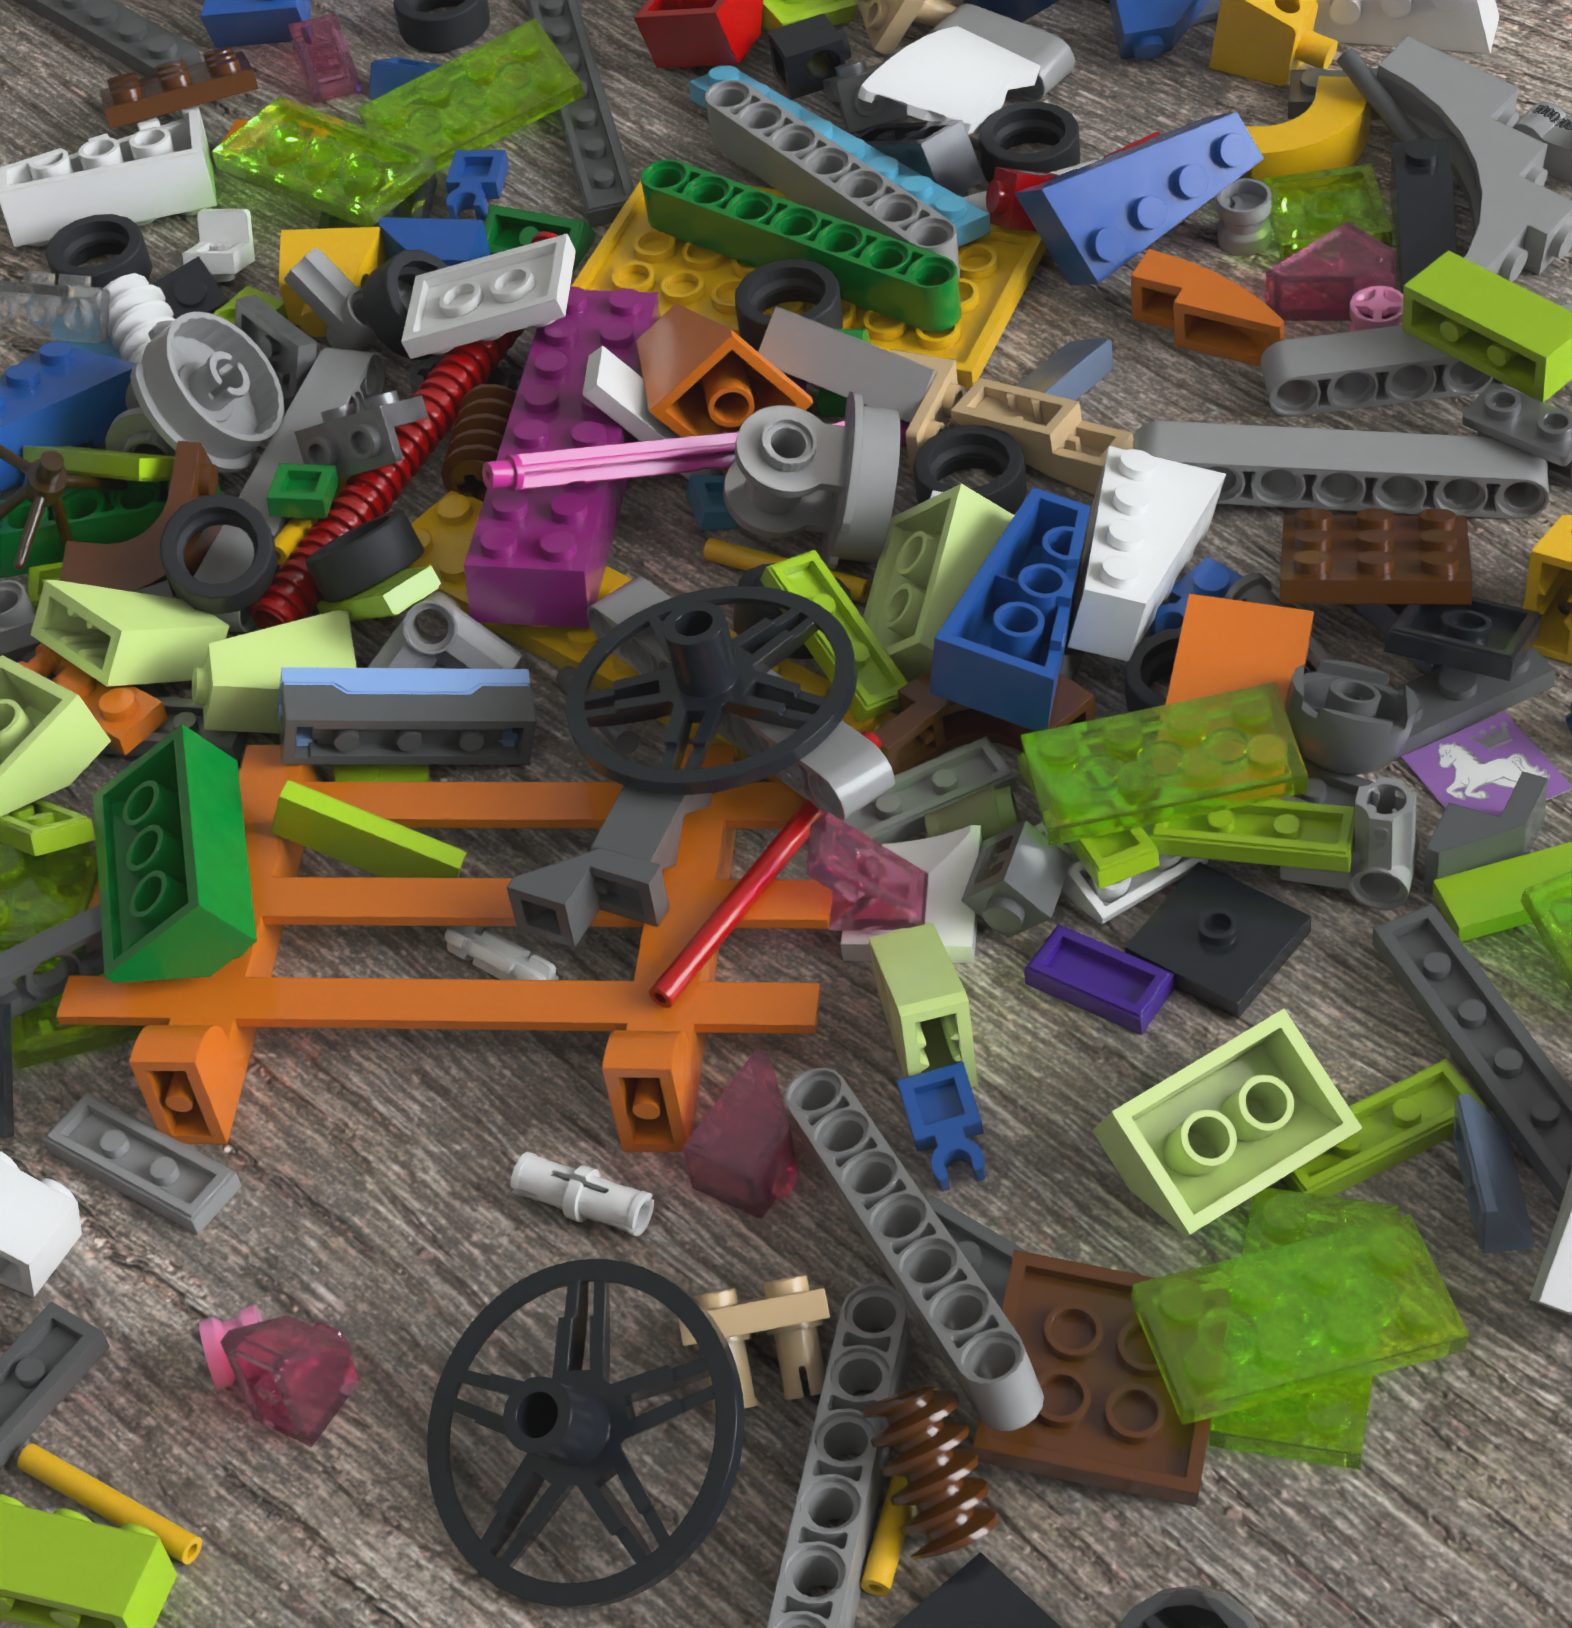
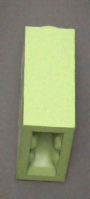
M45 580L30 635L107 687L192 681L194 668H204L208 644L226 639L230 625L211 613L194 609L182 599L59 580Z
M335 610L209 643L204 668H194L192 678V702L203 707L205 730L279 734L277 710L281 667L357 668L349 612Z
M934 923L912 928H901L887 934L868 938L874 981L904 1078L964 1062L971 1088L978 1086L969 1000Z

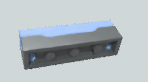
M281 667L277 712L282 764L530 765L537 720L528 669Z

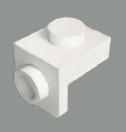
M203 209L197 213L200 242L182 253L183 264L185 265L199 256L215 282H226L235 279L236 273L255 261L250 211L248 209Z

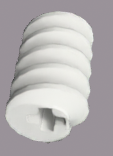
M137 273L121 276L105 286L95 300V310L103 322V326L111 338L113 346L118 354H120L119 358L133 363H142L144 350L151 341L148 335L151 328L157 322L176 319L173 318L174 313L169 304L165 303L166 298L162 290L157 286L149 285L145 276Z

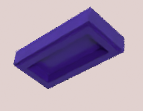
M1060 924L1055 927L1024 969L1026 985L1140 1035L1143 1034L1175 989L1174 973Z

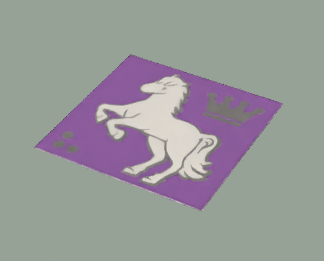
M1505 711L1401 756L1445 809L1450 802L1500 817L1522 771L1548 778L1546 800L1572 789L1570 783Z

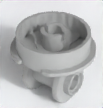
M189 312L181 315L176 320L157 322L148 332L151 341L144 350L142 363H137L132 367L131 381L125 397L128 410L119 414L112 422L106 436V450L175 457L178 441L200 442L212 464H216L218 472L236 473L243 471L253 460L250 452L275 434L283 420L284 398L281 385L272 365L258 345L245 332L217 315L207 312Z
M852 391L849 392L847 397L845 426L823 423L812 413L793 406L776 405L756 411L745 420L739 430L735 444L736 460L729 467L724 481L723 498L728 512L744 529L762 537L787 538L797 535L804 530L822 533V560L829 570L836 569L838 559L875 564L879 560L886 541L895 498L900 456V418L898 411L865 406L862 394Z

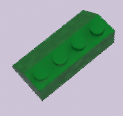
M181 724L93 794L104 976L113 983L210 977L231 960L242 956L251 945L257 942L237 760Z

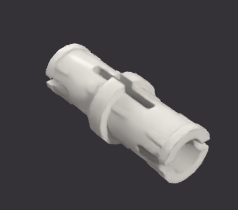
M525 1152L518 1159L511 1176L510 1184L511 1188H513V1194L525 1196L563 1210L566 1218L577 1222H583L589 1218L626 1231L631 1235L639 1236L647 1228L653 1213L654 1200L651 1199L652 1193L601 1178L599 1170L589 1166L581 1165L575 1169L549 1161L534 1153Z

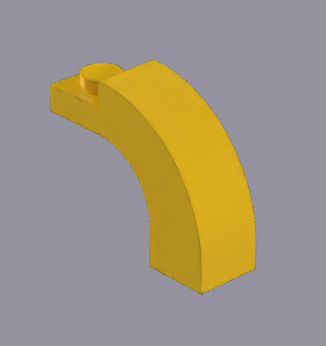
M1318 76L1314 101L1303 114L1277 125L1246 126L1264 159L1238 179L1250 178L1261 181L1270 188L1272 196L1307 190L1335 178L1347 170L1364 151L1370 133L1372 107L1349 77Z

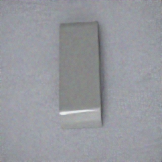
M972 4L960 5L927 34L958 26L1040 65L1041 67L1034 86L1007 91L1009 94L1028 101H1038L1068 76L1075 66V58L1071 48L1060 37Z

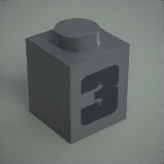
M1025 820L983 841L961 901L980 915L990 927L1010 938L1052 918L1073 858Z

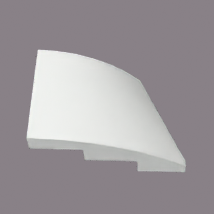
M955 26L926 35L896 53L867 78L861 85L857 98L872 103L873 100L890 98L906 106L907 115L931 122L962 120L967 134L979 133L980 127L986 119L1002 108L1008 90L1035 85L1041 66L961 27Z

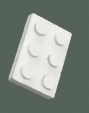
M568 234L415 276L401 340L410 359L428 354H444L454 347L479 340L492 341L508 332L530 326H547L557 319L565 317L576 252Z

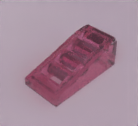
M336 13L288 25L291 46L314 103L362 92L361 82ZM337 69H342V70H338V71H334V72H330V73H326V74H322V75H318V76H317V74H321V73H325V72H329V71H333V70H337Z

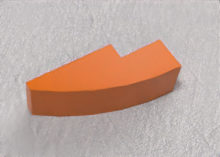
M1148 249L1131 274L1132 319L1174 329L1175 346L1261 367L1260 359L1264 351L1275 342L1284 340V320L1242 286L1210 269L1176 256Z

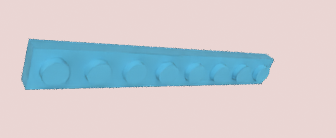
M718 66L711 69L709 74L689 81L690 100L707 109L705 93L712 85L725 80H739L747 83L949 219L956 227L958 247L990 233V214L933 182L930 178L898 162L897 159L870 146L862 139L856 138L830 121L805 109L799 103L791 101L770 89L767 85L742 73L733 66Z

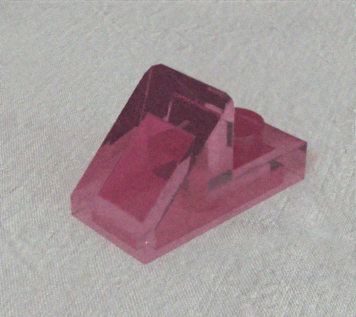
M829 812L811 824L805 875L833 891L828 930H897L925 924L928 888L927 872Z

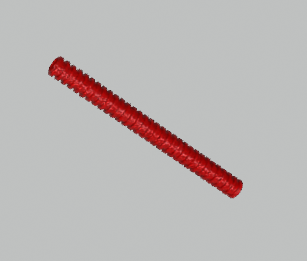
M546 231L539 232L531 239V243L553 238L557 235ZM525 328L505 333L500 338L492 341L479 340L454 347L439 359L437 366L429 372L428 378L419 385V390L410 397L422 395L429 418L394 427L403 456L402 461L351 475L347 479L346 485L340 488L337 492V497L333 499L327 518H318V522L310 527L308 535L300 540L299 547L291 552L289 560L285 561L281 565L279 572L274 575L268 590L257 602L251 605L250 613L252 618L261 629L308 618V614L315 610L318 601L324 597L306 566V559L332 540L372 519L384 515L391 509L393 502L400 497L402 490L410 484L411 478L419 472L420 466L428 460L429 454L437 448L438 442L446 436L447 430L455 424L462 397L471 388L479 386L489 379L490 373L498 367L499 361L507 355V351L513 347L516 339L522 335Z

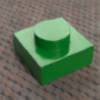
M279 463L266 497L269 517H293L299 520L312 518L326 519L339 484L336 465Z

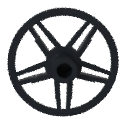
M758 586L709 588L679 595L654 604L627 618L605 634L588 651L573 674L566 696V717L574 744L581 756L590 766L610 780L626 787L657 794L696 795L714 793L751 784L782 771L801 760L827 739L839 725L852 702L857 683V664L852 643L846 630L828 610L803 596L774 588ZM760 604L782 608L787 611L772 621L764 618L731 639L725 613L718 605ZM652 626L654 634L670 662V666L663 670L613 681V688L588 693L596 672L606 658L622 643ZM818 630L828 639L835 655L834 679L826 698L802 691L799 683L767 674L768 671L801 647ZM726 713L797 730L783 741L756 755L724 765L701 768L721 719ZM671 715L663 740L666 749L660 768L635 763L619 756L603 745L590 728L629 724ZM692 723H700L692 742L693 750L685 769H680L690 737Z
M610 1259L568 1261L535 1272L510 1286L479 1313L455 1345L439 1379L431 1406L427 1435V1464L430 1486L439 1516L454 1545L466 1561L495 1586L522 1599L558 1608L582 1609L618 1603L636 1596L661 1582L677 1570L705 1540L724 1509L736 1479L744 1440L745 1413L742 1386L732 1351L712 1316L691 1294L670 1279L628 1262ZM589 1282H594L593 1316H590V1370H582L587 1332ZM609 1283L638 1289L663 1303L688 1328L704 1358L674 1368L665 1365L610 1384ZM567 1286L564 1317H558L552 1378L537 1376L520 1381L491 1373L489 1376L468 1370L486 1340L511 1314L535 1298ZM711 1376V1386L679 1400L676 1398L637 1417L635 1416L632 1403L681 1388ZM462 1383L509 1396L503 1415L457 1398ZM715 1399V1438L707 1474L692 1507L680 1525L669 1536L623 1450V1443ZM454 1412L474 1419V1423L506 1435L516 1448L527 1453L494 1506V1509L498 1512L482 1539L475 1533L466 1518L453 1481L450 1460V1435ZM616 1474L639 1514L643 1515L659 1544V1547L653 1552L619 1501L605 1484ZM546 1480L551 1485L519 1526L520 1532L501 1558H498L496 1555L509 1539ZM575 1485L578 1486L610 1535L618 1537L636 1563L611 1576L578 1583H558L540 1580L513 1568L563 1504Z

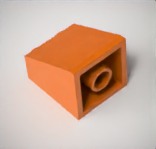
M677 303L636 340L648 410L681 438L739 432L742 424L749 416L766 407L786 405L806 410L813 404L812 397L730 328ZM723 468L721 470L727 474L729 468Z

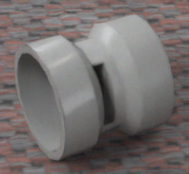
M1240 178L1216 195V210L1220 217L1216 227L1217 242L1219 247L1225 252L1237 256H1249L1265 250L1270 245L1272 224L1267 216L1272 208V193L1265 183L1256 179Z

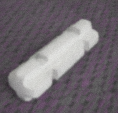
M452 926L447 928L444 939L447 941L449 952L466 961L474 958L473 965L500 980L559 979L553 963L538 955H532L528 958L529 950L487 929L482 933L484 926Z

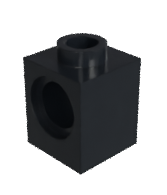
M824 13L768 31L773 74L791 100L824 90L823 80L837 76L835 67L846 64V60L851 59V49L846 34L843 30L837 31Z

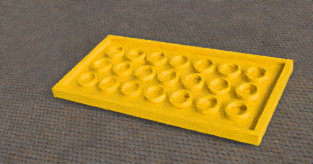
M640 180L571 286L584 290L617 291L620 289H634L638 292L658 293L660 318L677 303L730 328L740 336L735 308V291L742 279L755 270L756 267L652 228L648 222ZM747 185L792 201L776 189ZM990 224L989 234L958 247L960 266L958 283L961 318L957 324L943 331L931 332L841 299L843 311L842 329H867L871 344L888 351L893 349L956 360L958 385H963L964 388L970 389L978 381L1046 251V245L1037 231L1009 229L1000 225ZM800 301L776 305V307H781L796 314L807 312L816 306ZM775 306L770 307L763 314L772 316Z

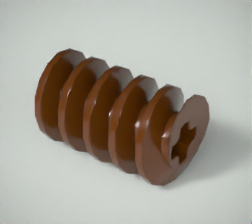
M481 384L471 388L462 397L441 471L443 485L448 492L454 491L460 495L484 501L487 487L483 481L482 469L485 462L496 461L517 394L512 389L498 384Z
M923 1386L898 1393L870 1404L861 1410L863 1418H886L888 1426L870 1441L872 1447H896L898 1455L880 1470L882 1476L906 1477L908 1484L893 1495L890 1500L892 1506H916L918 1513L900 1527L902 1535L926 1536L928 1543L910 1556L913 1559L934 1557L968 1546L989 1533L998 1524L999 1520L997 1510L994 1508L975 1506L988 1495L989 1486L987 1481L977 1477H965L978 1466L979 1457L977 1452L973 1449L954 1448L968 1436V1424L963 1420L944 1419L958 1407L960 1402L958 1395L953 1391L933 1390L935 1388L933 1386Z

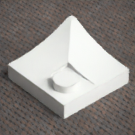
M970 825L953 832L920 840L886 844H854L841 937L843 961H871L868 941L870 937L887 934L901 928H912L934 923L951 962L974 964L978 914L964 904L961 899L982 846L981 825Z

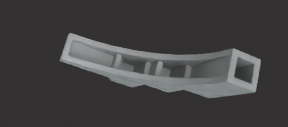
M1407 36L1378 64L1377 78L1424 139H1448L1451 169L1469 203L1475 233L1469 251L1464 258L1511 282L1519 276L1523 268L1540 275L1555 258L1563 259L1572 247V200L1543 187L1548 174L1547 170L1543 168L1548 144L1515 129V124L1519 121V113L1515 111L1519 87Z

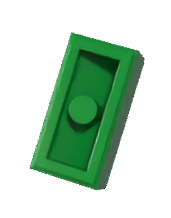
M490 204L484 223L491 255L531 243V239L539 232L546 231L557 236L568 234L576 250L572 273L592 246L596 236L594 230L585 221Z

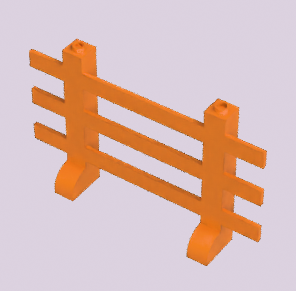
M280 744L247 745L239 772L257 942L251 945L242 956L231 960L210 977L113 983L105 978V976L69 975L56 1015L59 1025L146 1026L139 1033L135 1041L129 1064L157 1130L183 1144H228L258 1027L613 1031L606 1044L602 1072L622 1151L690 1153L707 1033L816 1034L821 986L820 983L714 982L719 954L718 948L670 1008H663L657 1005L651 999L649 990L739 882L740 879H730L737 829H782L806 799L784 782H753L737 788L714 792L711 806L684 815L676 865L662 870L670 908L659 926L656 927L603 910L598 911L589 927H643L634 981L271 977L284 925L517 926L506 888L512 878L297 877L305 846L270 833L279 795L287 780L407 828H601L624 785L617 782H319L313 764H282ZM687 744L680 769H685L693 750V744ZM711 744L701 768L738 761L736 746L733 744ZM826 815L816 829H841V822H837ZM774 879L735 928L829 929L834 889L833 881ZM99 881L94 892L90 909L97 905H100Z

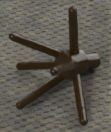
M0 444V458L26 474L23 486L0 504V520L26 499L32 503L14 561L15 569L23 570L26 566L44 507L51 506L64 552L66 542L73 541L62 502V496L66 487L125 490L128 487V482L123 479L68 475L63 467L64 459L56 451H46L41 455L40 459L30 463Z

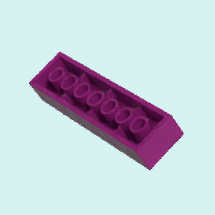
M570 287L565 317L536 329L496 461L504 460L507 455L638 442L637 438L583 396L588 356L601 346L608 349L643 378L636 340L660 319L658 293L638 292L634 289L601 291ZM628 479L592 483L577 482L568 483L564 486L510 491L507 487L487 488L464 563L470 617L477 622L590 628L587 608L597 602Z

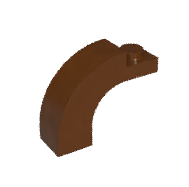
M178 441L167 502L162 513L150 528L133 539L115 544L67 541L59 581L131 592L167 581L160 552V540L166 522L180 506L200 496L216 495L218 469L216 464H212L200 442ZM222 525L210 526L196 533L186 544L184 550L185 566L193 577ZM168 581V583H169V585H170V588H171V591H172V594H173V597H175V596H176V593H175L174 589L172 588L170 582Z
M930 672L909 682L898 690L901 713L895 718L885 721L874 733L882 742L880 750L891 765L894 776L937 758L953 748L970 744L986 736L991 743L1007 745L1023 753L1076 734L1084 747L1097 739L1094 695L1077 683L1059 674L1047 735L930 694Z

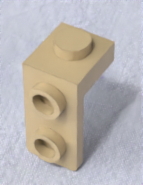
M891 349L893 353L937 370L931 386L906 431L910 474H914L913 465L917 451L929 438L947 429L952 419L950 410L965 395L963 385H958L956 360Z

